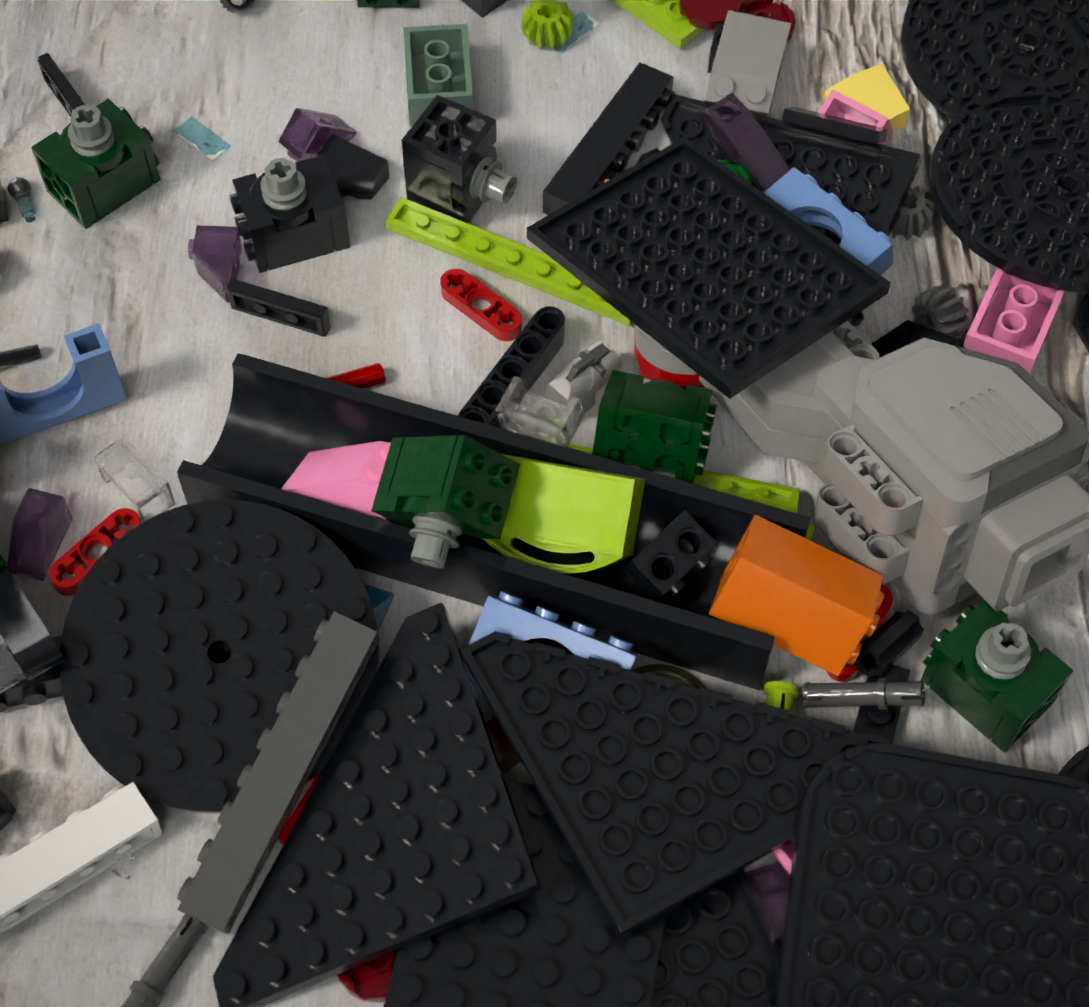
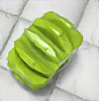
M557 0L531 1L530 6L524 8L521 29L529 45L537 44L539 50L544 46H549L553 50L554 45L564 46L566 39L572 38L574 15L567 6V2L559 3Z

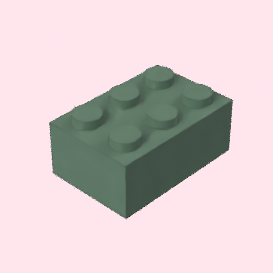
M467 24L403 27L410 126H413L436 95L474 110Z

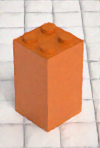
M754 515L724 569L709 615L733 625L775 637L774 646L838 676L846 663L853 665L862 647V643H860L864 635L870 637L878 624L880 616L876 612L885 593L880 591L883 575L760 516Z

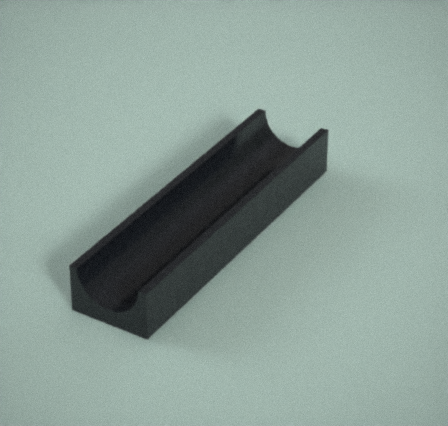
M237 353L232 363V398L223 431L215 448L202 465L183 460L177 471L187 504L211 500H243L282 509L313 525L330 538L355 568L483 607L488 596L493 594L499 596L501 591H505L522 598L521 606L524 605L526 608L534 611L537 606H542L559 614L557 620L572 626L574 620L587 624L596 629L594 635L607 641H609L611 635L632 643L631 650L640 655L759 691L772 653L775 637L724 622L709 615L724 569L754 515L760 516L804 538L806 537L811 518L241 353ZM458 435H466L500 454L645 479L633 555L596 570L566 574L506 557L491 547L484 539L476 535L473 538L457 537L456 540L459 546L457 548H449L444 568L422 565L411 560L416 540L409 535V531L412 528L402 526L392 520L390 522L285 491L281 488L307 454L312 451L376 441L389 443L392 441V438ZM686 510L717 543L708 552L713 559L697 574L690 569L682 577L687 584L671 599L664 594L659 600L653 601L623 568ZM514 538L512 542L513 546L521 552L551 563L585 564L594 561V554L590 551L557 553L539 549L519 538ZM679 539L678 545L681 551L686 554H693L692 544L686 539ZM652 564L651 570L653 575L657 579L666 580L667 572L665 568L659 564Z

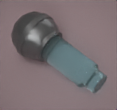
M22 177L11 179L7 186L9 195L17 201L22 217L25 218L26 222L31 223L35 221V211L30 200V183Z

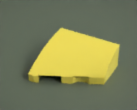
M883 64L858 72L824 92L823 98L825 101L831 91L835 90L887 117L893 131L904 128L907 125L911 109Z

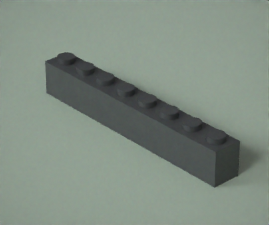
M335 611L329 621L323 619L314 636V641L318 643L311 656L304 655L295 672V676L299 679L292 692L287 690L282 695L276 708V713L280 715L273 728L267 727L262 733L257 744V749L260 750V753L253 765L247 764L243 769L237 782V786L241 789L235 801H228L223 807L217 821L221 827L215 839L209 838L203 845L197 859L201 865L194 879L188 877L178 893L177 900L181 901L177 910L222 933L229 934L380 641L377 631Z

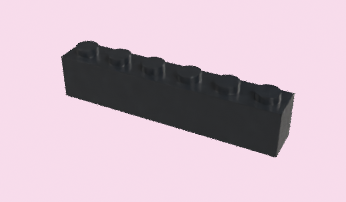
M641 62L638 63L543 190V213L550 215L605 183V179H612L617 173L625 170L630 155L633 151H639L646 133L649 130L653 131L655 129L660 114L667 108L673 94H675V91H672L674 76Z

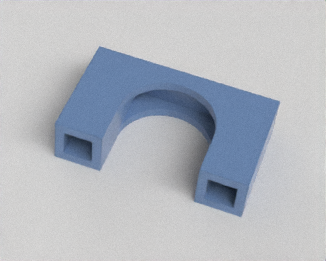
M793 167L764 192L810 226L824 227L835 233L841 240L839 245L841 248L881 275L893 264V244L889 237L883 232L879 231L877 233L859 213L849 211L835 194H828L821 189L811 175H804Z
M99 323L64 335L73 364L67 376L56 385L38 392L19 393L7 389L0 380V446L128 400L111 350Z
M501 591L499 596L493 594L487 597L469 643L471 644L495 631L511 635V639L522 642L534 638H548L563 644L574 656L585 659L592 657L621 665L622 669L632 671L639 654L632 651L633 644L624 639L611 635L609 641L597 637L594 635L595 628L575 620L572 626L557 620L559 617L557 612L542 606H537L535 611L521 606L522 598L505 591ZM467 668L475 694L484 697Z

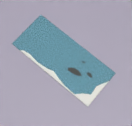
M581 11L574 17L572 38L566 39L564 46L556 44L553 48L563 54L600 23Z
M192 116L173 130L174 133L212 161L231 147L230 144Z

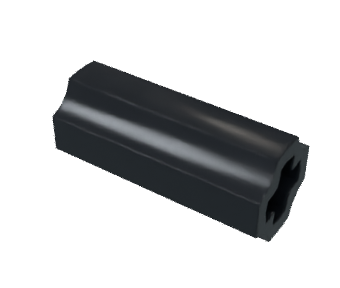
M909 610L906 612L897 611L862 643L860 653L855 660L858 670L867 677L882 676L921 638L924 628L919 622V617Z

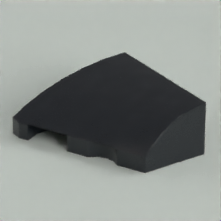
M333 134L317 154V156L325 155L341 197L354 196L357 199H372L389 179L388 160Z

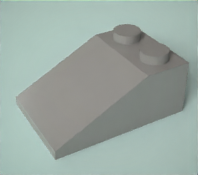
M728 10L712 66L705 102L769 117L791 23Z

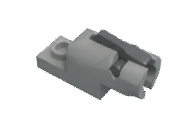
M600 340L592 343L546 384L545 397L520 418V427L532 437L547 440L556 439L595 405V393L608 383L612 370L617 371L620 368L621 361L619 356L613 349L610 351L604 346V342Z

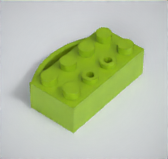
M501 454L520 464L501 538L484 539L491 547L506 557L563 574L596 570L633 555L645 479ZM514 538H519L539 549L557 553L590 551L594 554V561L585 564L551 563L521 552L513 546L512 542Z

